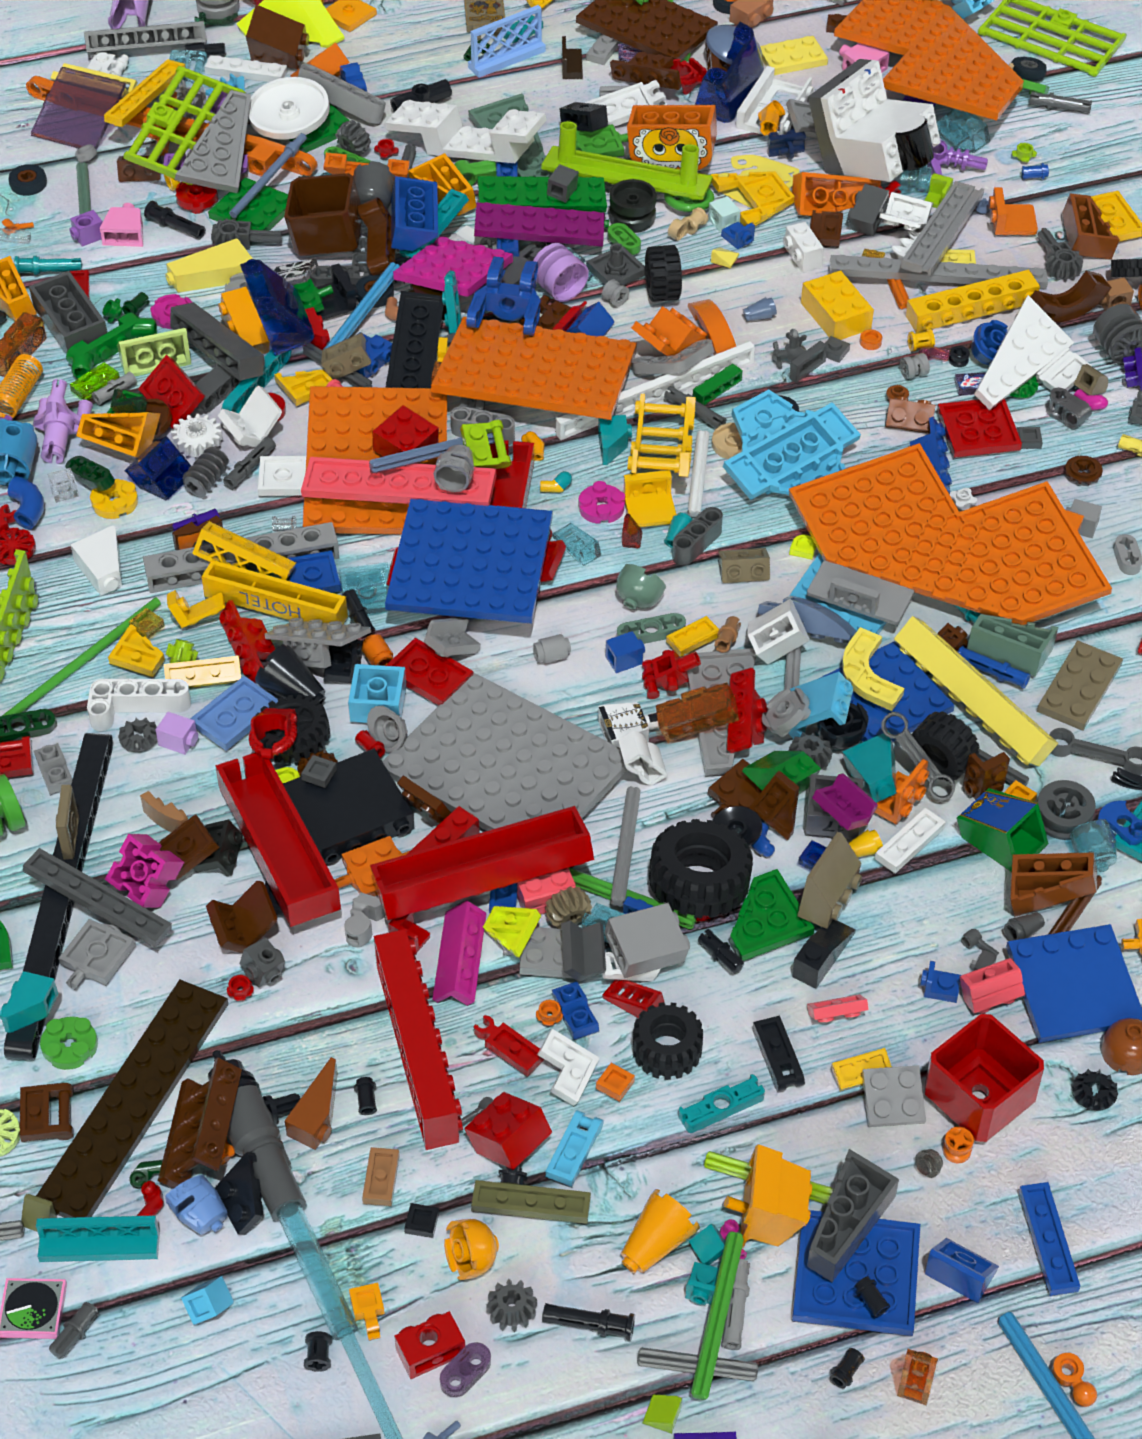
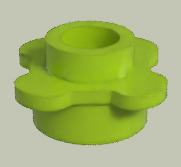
M1020 143L1017 145V150L1012 151V156L1017 157L1022 162H1029L1030 158L1036 157L1037 152L1033 150L1034 148L1031 144Z

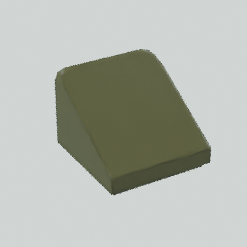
M26 1194L24 1196L21 1221L25 1228L37 1232V1218H57L51 1201Z

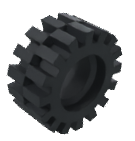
M1142 259L1111 260V277H1142Z

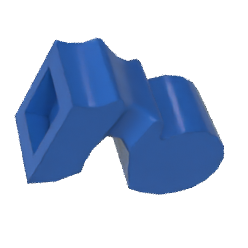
M358 62L341 65V79L367 92L366 83L362 72H360Z

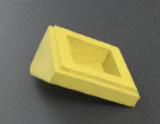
M720 247L713 249L711 252V263L731 268L739 257V253Z

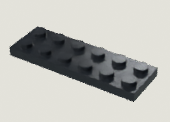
M401 291L385 388H431L444 309L442 296Z

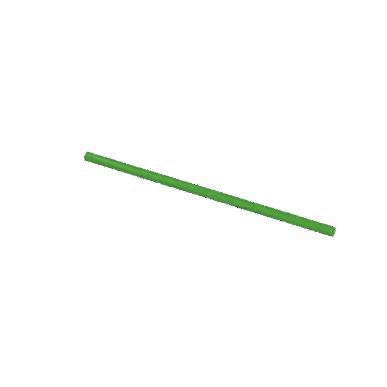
M156 597L2 716L24 712L122 636L130 624L135 626L161 605L160 600Z

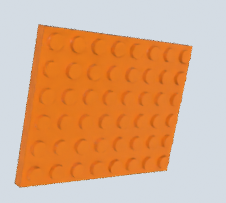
M463 316L431 384L432 393L611 420L635 356L637 342H630L627 339H610L606 336H590L585 333H570L560 329L550 330L537 326L534 335L530 336L523 334L524 325L504 323L498 320L482 319L479 328H470L466 326L467 317Z
M310 386L306 470L310 457L368 461L383 457L373 450L372 431L402 405L439 427V443L447 441V395L432 393L431 388ZM438 458L422 461L419 464L436 465ZM304 497L303 527L333 522L335 533L402 534L409 504Z

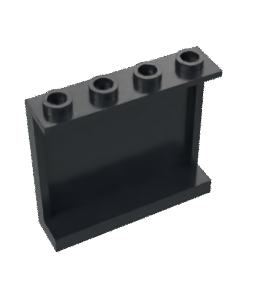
M375 748L337 762V770L326 788L303 781L302 776L283 783L326 864L336 862L342 858L343 853L388 836L394 838L399 835H405L415 829L414 814L405 798L401 795L399 788Z

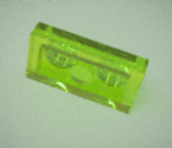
M103 362L72 382L70 390L81 399L89 400L92 398V392L106 386L108 381L120 378L119 372Z

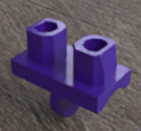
M1139 347L1134 348V356L1123 357L1127 388L1140 386L1142 391V349Z

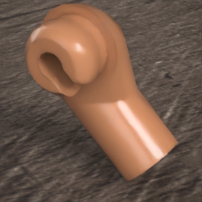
M389 297L386 302L385 315L387 318L396 321L398 301L394 297Z

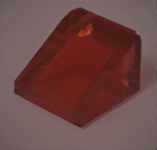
M626 514L622 530V545L627 548H640L643 532L632 516Z

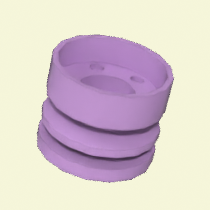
M552 243L544 247L533 260L538 262L536 283L559 302L569 301L576 297L587 283L589 277L587 266L560 243Z

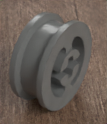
M1069 780L1054 781L1042 788L1037 800L1047 835L1060 840H1073L1083 836L1090 829L1096 803L1092 793L1083 785ZM1069 802L1070 806H1068L1065 810L1066 803ZM1065 810L1064 817L1061 818L1060 814H1062Z

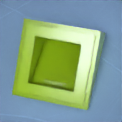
M653 1395L643 1424L672 1434L682 1408V1398L678 1396Z

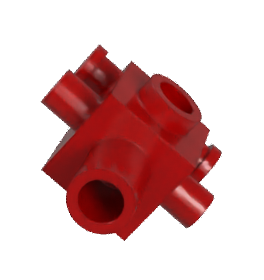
M665 650L661 656L643 661L642 668L644 671L642 672V678L644 680V688L648 690L647 697L649 699L658 698L660 693L657 688L661 686L666 691H676L678 686L689 682L687 671L701 665L699 655L694 651L680 657L674 650Z

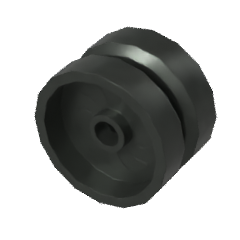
M628 179L616 183L610 191L609 218L611 223L625 224L633 232H640L650 228L656 218L655 188L650 183L637 179Z

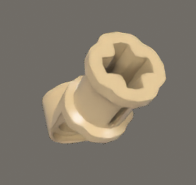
M697 207L692 210L690 216L684 217L682 220H673L668 228V236L679 241L686 234L692 235L696 233L698 227L706 224L709 220L705 210Z

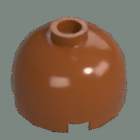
M1135 1018L1120 1019L1110 1025L1103 1036L1101 1054L1104 1061L1117 1072L1119 1069L1127 1071V1075L1133 1076L1142 1074V1020Z

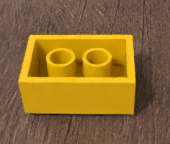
M841 270L802 283L801 304L828 337L832 336L842 340L872 329L874 309Z

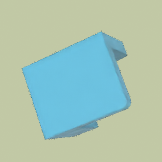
M222 1276L198 1285L181 1297L193 1325L217 1316L234 1303Z

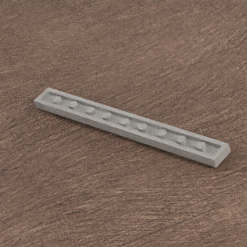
M831 255L830 273L841 270L845 276L973 284L1030 270L1040 285V289H1047L1048 285L1046 269L1037 267L1026 268L939 262L932 275L928 276V272L925 271L913 273L907 269L900 268L902 259Z

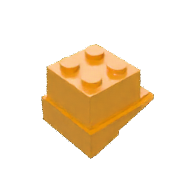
M760 1144L755 1146L749 1160L751 1170L744 1185L743 1201L727 1196L724 1200V1207L742 1213L740 1233L744 1239L742 1248H744L745 1243L749 1239L779 1247L799 1229L807 1225L811 1214L808 1209L809 1197L812 1193V1184L810 1183L811 1171L782 1159V1152Z

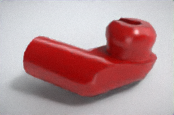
M147 1181L141 1187L145 1206L136 1216H155L164 1204L161 1188L155 1182Z

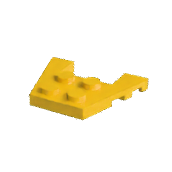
M775 171L749 172V176H738L737 173H729L728 177H718V174H711L713 176L712 185L718 192L738 187L753 206V209L740 212V222L743 226L750 223L757 226L794 203L795 196Z

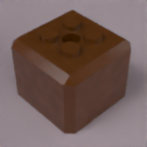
M346 173L301 177L291 181L284 218L296 254L299 256L354 252L357 249L362 219L358 212V205L361 202L354 176Z

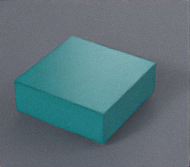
M713 1224L708 1225L689 1240L702 1264L710 1265L723 1255L725 1240Z

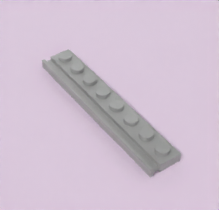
M955 181L902 259L900 268L907 269L913 273L925 271L928 272V276H931L983 197L984 189L976 190L975 186Z

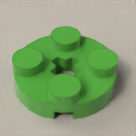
M64 1017L52 1019L47 1023L40 1039V1047L43 1057L51 1062L52 1066L58 1069L70 1070L79 1068L84 1065L86 1059L90 1056L92 1058L95 1055L98 1040L95 1029L92 1027L89 1019ZM68 1039L76 1040V1042L71 1043L70 1047H65V1043H63Z

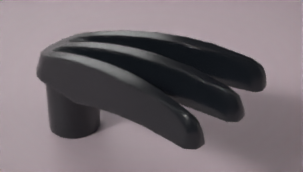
M1120 767L1117 768V772H1113L1114 777L1111 778L1113 783L1125 788L1142 791V776L1130 773Z

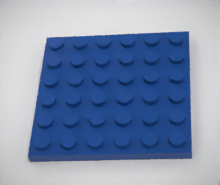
M410 499L385 601V610L532 624L553 511Z

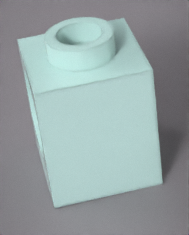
M726 196L709 203L708 219L721 233L722 229L736 222L740 223L741 210Z

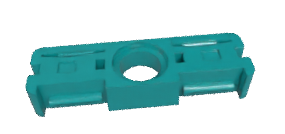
M750 1074V1079L731 1088L729 1085L704 1095L702 1101L685 1109L680 1106L678 1117L687 1132L694 1133L762 1102L765 1089L762 1085L758 1086L757 1077L754 1074ZM717 1099H725L730 1105L727 1108L721 1109L716 1107L714 1102Z

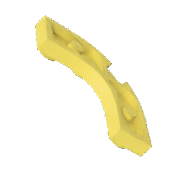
M860 627L844 651L842 662L844 677L850 681L853 691L859 696L893 711L904 695L905 688L880 678L871 670L869 660L880 646L882 636Z

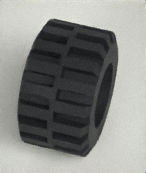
M675 245L652 246L646 250V286L652 302L679 300L681 296V261Z
M937 711L933 712L912 733L913 737L942 774L951 776L953 780H957L966 771L970 754L975 753L977 756L979 755L978 749L980 747L976 741V735L972 733V729L964 724V721L956 718L953 714L948 715L942 711L940 713ZM944 777L938 778L939 780L944 779L946 781H949L947 778Z
M665 1002L659 1003L658 1007L651 1005L648 1007V1012L642 1011L639 1014V1019L635 1020L633 1029V1057H636L637 1065L643 1066V1071L647 1074L652 1072L655 1078L659 1079V1076H665V1080H671V1076L681 1078L683 1077V1072L686 1074L692 1072L693 1066L697 1067L699 1064L703 1045L702 1023L700 1019L696 1020L697 1015L693 1011L688 1012V1007L684 1005L677 1007V1003L673 1002L670 1005H665ZM671 1036L681 1042L675 1045H663L656 1042L655 1039Z

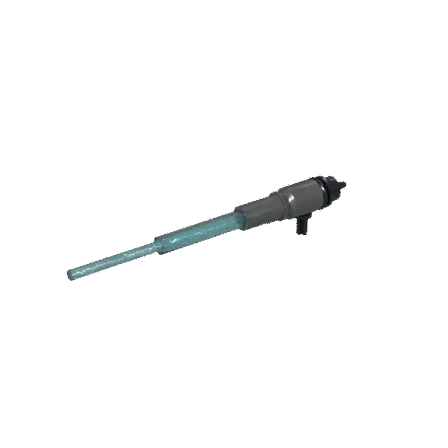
M215 1050L212 1054L214 1062L215 1059L220 1058L242 1069L227 1133L231 1145L239 1156L243 1157L246 1152L256 1154L257 1162L253 1163L254 1179H259L261 1196L272 1219L280 1222L334 1340H341L385 1438L403 1439L354 1334L358 1326L303 1210L306 1206L305 1198L291 1171V1162L284 1149L283 1142L278 1139L280 1136V1130L276 1124L278 1115L291 1112L301 1098L296 1093L273 1099L271 1095L262 1097L259 1092L258 1082H256L251 1072L245 1070L242 1062L236 1059L226 1060L220 1050ZM213 1068L208 1073V1080L211 1079Z

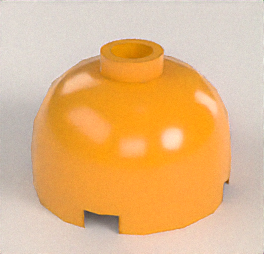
M477 1219L455 1220L447 1225L446 1231H451L450 1238L444 1239V1247L451 1271L455 1272L458 1270L460 1276L457 1278L459 1280L484 1275L493 1266L496 1253L499 1249L497 1237L485 1223Z

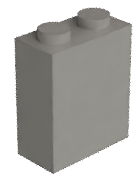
M669 903L610 918L604 931L624 978L682 963L685 961L690 949L689 939L685 934L683 935L679 927L678 915L676 912H672Z

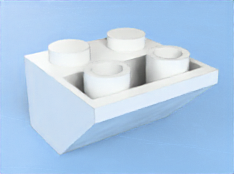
M791 599L748 623V637L755 653L767 664L810 641Z

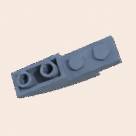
M789 596L783 599V603L789 599L793 601L802 623L804 622L806 632L811 633L810 636L813 638L823 639L825 636L833 637L835 642L848 643L857 632L841 616L818 603L796 596ZM765 601L759 604L758 614L763 615L782 603Z

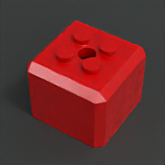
M980 1014L931 1052L925 1081V1095L960 1127L969 1130L975 1141L987 1142L1036 1102L1044 1071V1060L993 1015ZM976 1090L983 1091L987 1097L979 1099L972 1092Z

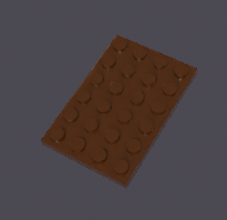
M594 0L576 16V23L648 54H662L673 59H681V61L706 39L709 27L718 25V21L668 0H648V2H643L642 5L636 0Z

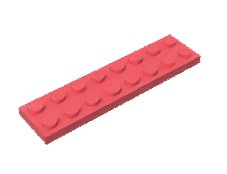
M310 457L301 494L302 497L409 504L410 499H423L489 506L496 480V469L474 467V474L469 486L461 492H449L440 489L435 482L433 473L436 465L414 463L372 473L368 460Z

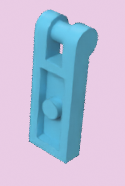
M576 1110L545 1171L546 1177L572 1187L597 1136L602 1130L604 1120L597 1117L594 1119L586 1117L584 1112ZM581 1127L586 1128V1129H588V1131H587V1132H586V1131H583V1130H581L580 1128H581Z

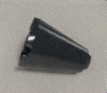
M283 644L276 648L265 659L269 662L265 669L260 666L255 677V682L260 687L286 699L288 695H293L294 699H296L297 695H303L304 699L310 696L313 700L317 699L320 704L324 703L326 699L324 688L289 645Z

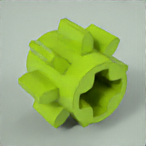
M176 639L175 644L168 643L165 655L171 657L169 663L196 661L198 652L193 649L194 643Z

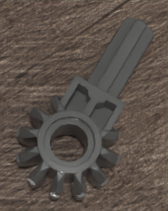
M226 218L224 221L218 220L217 224H213L211 240L217 246L237 238L246 250H250L251 242L282 243V232L252 230L251 222L236 221L235 218L228 220Z
M1042 228L1038 232V237L1047 249L1045 258L1046 271L1050 273V277L1067 281V279L1074 280L1076 276H1080L1083 267V257L1079 255V251H1073L1066 241L1058 243L1047 228Z

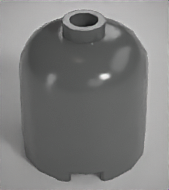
M370 161L369 165L363 166L359 164L355 168L353 176L361 204L378 197L386 209H388L391 203L395 175L389 171L387 165L381 162Z

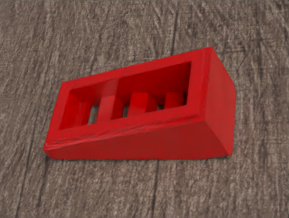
M615 979L602 994L603 999L639 1018V1014L642 1011L648 1012L649 1006L654 1005L658 1007L659 1003L665 1002L662 992L628 980ZM622 988L625 989L621 995H618Z

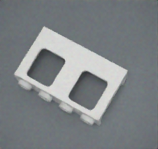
M767 66L738 109L736 128L763 135L760 132L761 126L756 125L759 121L758 113L771 103L777 92L797 96L795 100L807 102L808 96L814 92L812 78L809 77L804 86H799L774 79L775 68ZM783 106L785 115L781 117L780 131H777L779 135L786 134L792 127V120L786 106Z

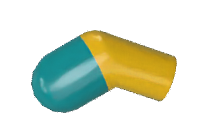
M563 471L552 481L541 480L540 492H563L572 482L571 474Z

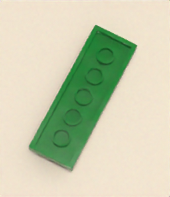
M478 176L477 179L479 203L488 202L491 204H510L515 206L573 209L588 212L606 213L607 211L604 177H578L577 189L566 203L547 195L549 177Z

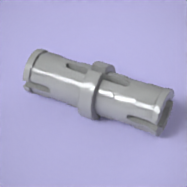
M129 371L116 380L108 381L107 385L101 389L92 392V398L97 405H101L114 396L118 397L123 390L136 385L137 380L133 373Z

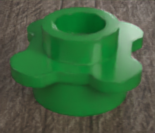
M119 298L115 299V301L108 300L103 307L102 313L108 317V323H112L114 318L118 319L122 313V307H120L121 300Z

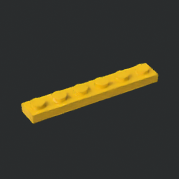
M167 59L104 114V121L117 127H123L169 86L176 74L177 67L182 66L185 68V64Z

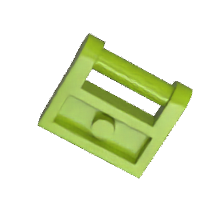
M493 420L489 423L462 424L460 431L463 445L471 449L474 467L498 469L511 465L510 456L506 452L502 434L503 423L501 420ZM487 433H493L498 458H492Z

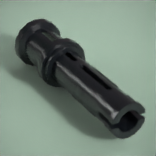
M153 200L145 207V218L149 220L154 219L162 226H172L197 239H201L205 234L206 229L204 226L176 215L171 208H163Z
M545 1303L542 1322L598 1331V1334L603 1337L610 1334L622 1336L627 1341H631L634 1332L635 1314L630 1313L629 1316L611 1313L609 1309L602 1310L600 1313Z

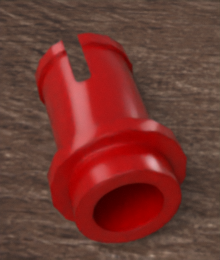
M362 730L356 735L355 742L365 751L375 748L380 758L385 754L384 744L381 741H376L367 730Z

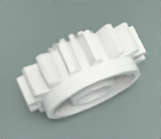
M196 414L195 418L187 415V420L179 419V425L174 424V430L171 431L173 446L177 447L179 453L182 452L190 457H199L208 447L217 448V446L221 445L220 440H223L221 424L216 423L215 418L209 420L208 415H205L203 418L199 414Z

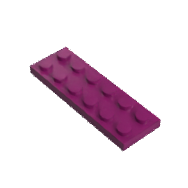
M477 202L474 236L603 247L604 213Z

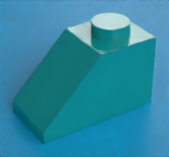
M626 415L612 416L611 420L598 418V436L603 465H608L628 448V438H632V426L627 424Z

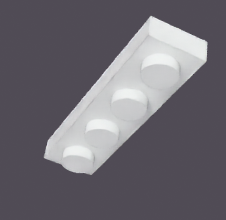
M210 55L204 67L205 74L230 77L232 73L236 78L243 76L244 79L264 82L285 78L288 72L287 65L221 57L218 55Z

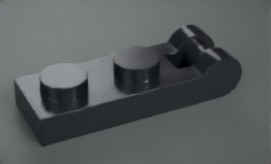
M780 1015L753 1022V1030L772 1075L776 1091L786 1090V1087L795 1085V1087L805 1085L804 1074ZM790 1069L791 1074L783 1076L782 1071Z

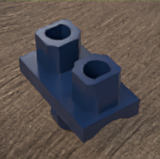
M790 129L784 135L770 132L768 135V156L786 155L787 159H793L794 153L805 152V132L796 133L795 129Z

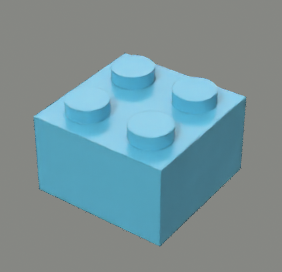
M355 664L348 700L350 722L367 723L370 710L375 706L382 705L402 717L406 693L405 667Z

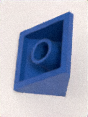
M945 1238L931 1249L925 1275L978 1303L999 1266L956 1242Z

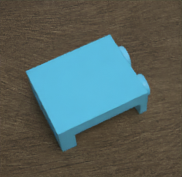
M840 672L790 688L791 691L796 690L795 688H800L808 696L810 703L808 708L811 710L810 716L806 720L800 721L788 733L793 739L795 736L800 737L803 732L805 733L807 725L828 718H833L839 725L846 723L853 686Z

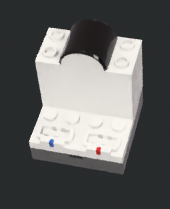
M858 59L808 96L825 173L891 182L903 171L917 170L928 165L934 158L933 148L941 143L933 104L887 99L880 64L877 60Z

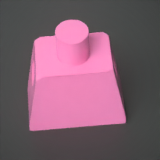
M858 43L852 48L845 44L839 51V54L843 57V70L858 59L879 61L881 73L888 69L890 52Z
M124 203L122 207H111L100 226L102 245L143 247L141 210L135 208L131 203Z

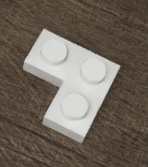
M551 1029L537 1055L561 1069L550 1092L575 1106L591 1077L599 1057L554 1029Z

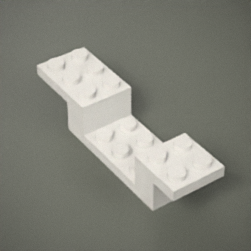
M407 100L385 122L386 129L391 131L421 133L427 155L439 156L445 153L448 157L516 163L534 142V135L547 119L545 113L512 109L504 115L493 129L463 127L457 105Z

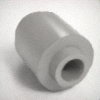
M559 634L539 639L537 643H533V652L537 662L549 663L567 658L568 652H571L569 639Z

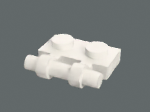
M96 52L87 69L122 76L121 72L128 66L129 57L123 54L116 60L115 54ZM90 75L85 77V79L95 80L94 77Z

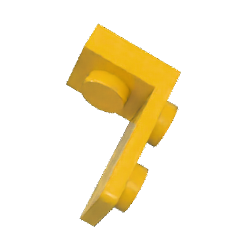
M176 590L167 594V605L181 628H184L188 625L197 624L201 619L209 615L218 614L225 608V599L222 592L189 607L184 597L180 598Z

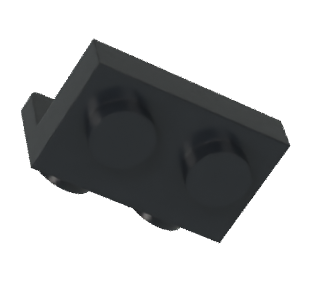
M356 639L343 646L329 645L331 666L324 668L323 681L352 684L355 664H361V659H357V655H361L362 641Z

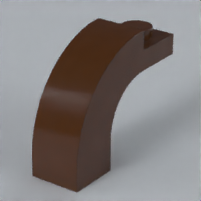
M1086 270L1078 282L1069 290L1060 294H1048L1035 290L1031 298L1054 322H1065L1076 319L1092 310L1103 300L1112 287L1101 274Z

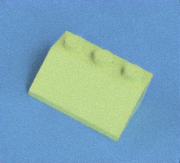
M186 328L125 340L117 344L124 375L129 371L134 376L149 374L165 355L172 357L180 367L191 365Z

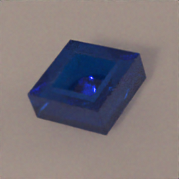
M811 840L799 856L798 864L812 870L827 847Z

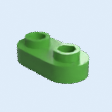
M614 223L608 227V239L613 244H622L632 255L640 252L641 239L627 225Z

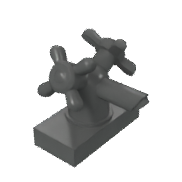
M791 329L790 332L786 333L789 344H786L784 350H779L777 341L773 342L772 358L776 361L778 369H782L781 359L787 358L791 361L789 379L797 383L826 362L827 344L819 341L806 350L802 342L806 340L807 336L802 335L799 337L798 331Z

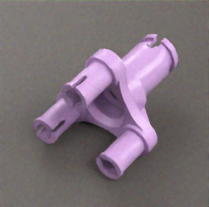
M54 379L50 396L39 400L38 413L34 417L33 426L45 432L41 458L45 462L52 463L53 456L57 455L56 464L64 461L68 436L77 434L82 414H91L93 403L88 400H80L77 414H75L68 408L64 399L67 382L60 379L59 385H57L58 379Z

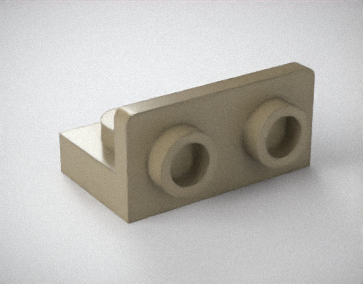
M362 333L322 350L321 364L332 379L341 378L371 364V359L366 352V339Z
M766 548L718 551L723 583L770 579V557Z

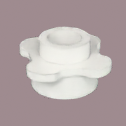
M969 488L950 492V496L958 510L969 509L977 503V498L973 497Z

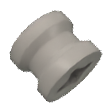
M615 279L608 281L602 290V297L608 301L611 300V303L616 307L623 305L629 296V289L624 285L620 286V283Z

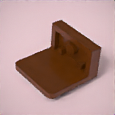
M256 881L233 905L216 900H211L206 905L220 947L226 950L243 953L245 948L258 942L277 922L276 912L262 881Z

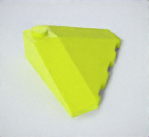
M263 0L258 5L305 24L306 32L309 34V42H318L320 47L328 48L335 42L338 43L345 39L320 0ZM254 9L236 23L245 36Z

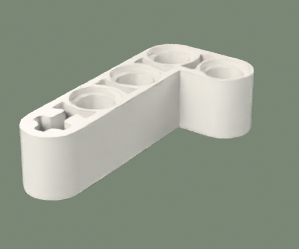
M98 679L91 684L87 704L91 727L100 732L110 729L113 725L115 712H184L191 706L189 687L187 682L181 679Z

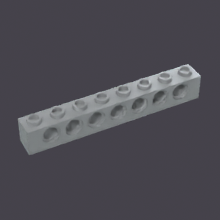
M333 522L246 538L286 558L332 550L334 559H340L338 540ZM212 544L201 546V550L209 554L216 552ZM194 547L143 556L149 592L156 593L202 584L201 576L210 562L192 554ZM223 553L226 562L230 564L237 562L233 553ZM251 562L245 564L247 570L259 573L256 564Z

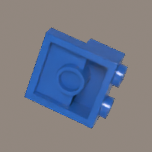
M363 334L366 339V352L371 359V364L356 371L366 378H369L387 362H390L392 342L377 334L372 338Z

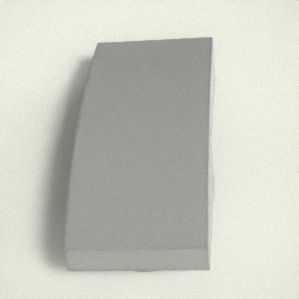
M58 743L34 750L35 758L49 794L60 792L61 785H71L72 776Z

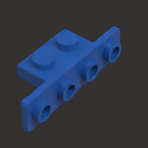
M934 417L929 418L931 433L910 441V446L921 444L950 494L952 479L948 473L950 463L945 453L948 452V447L943 437L946 435L943 424L938 423Z

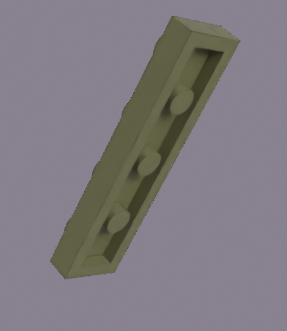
M475 1180L471 1211L588 1224L591 1192Z

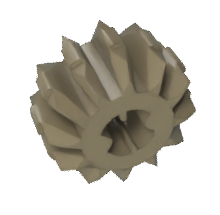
M568 887L566 890L560 889L559 893L553 894L552 898L546 902V915L557 929H561V923L569 920L576 925L580 922H585V918L592 914L591 900L580 887Z

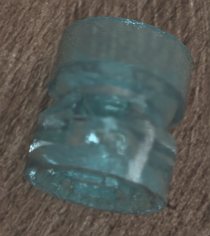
M902 163L903 172L900 176L901 187H899V190L911 192L912 189H915L916 193L928 194L932 166L920 165L918 168H915L914 164Z

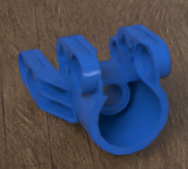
M494 256L487 274V285L477 290L473 296L467 312L466 326L479 328L485 311H492L496 317L505 321H517L524 317L523 334L533 336L540 319L541 300L535 291L538 262H525L520 277V285L501 283L506 271L503 270L504 258Z

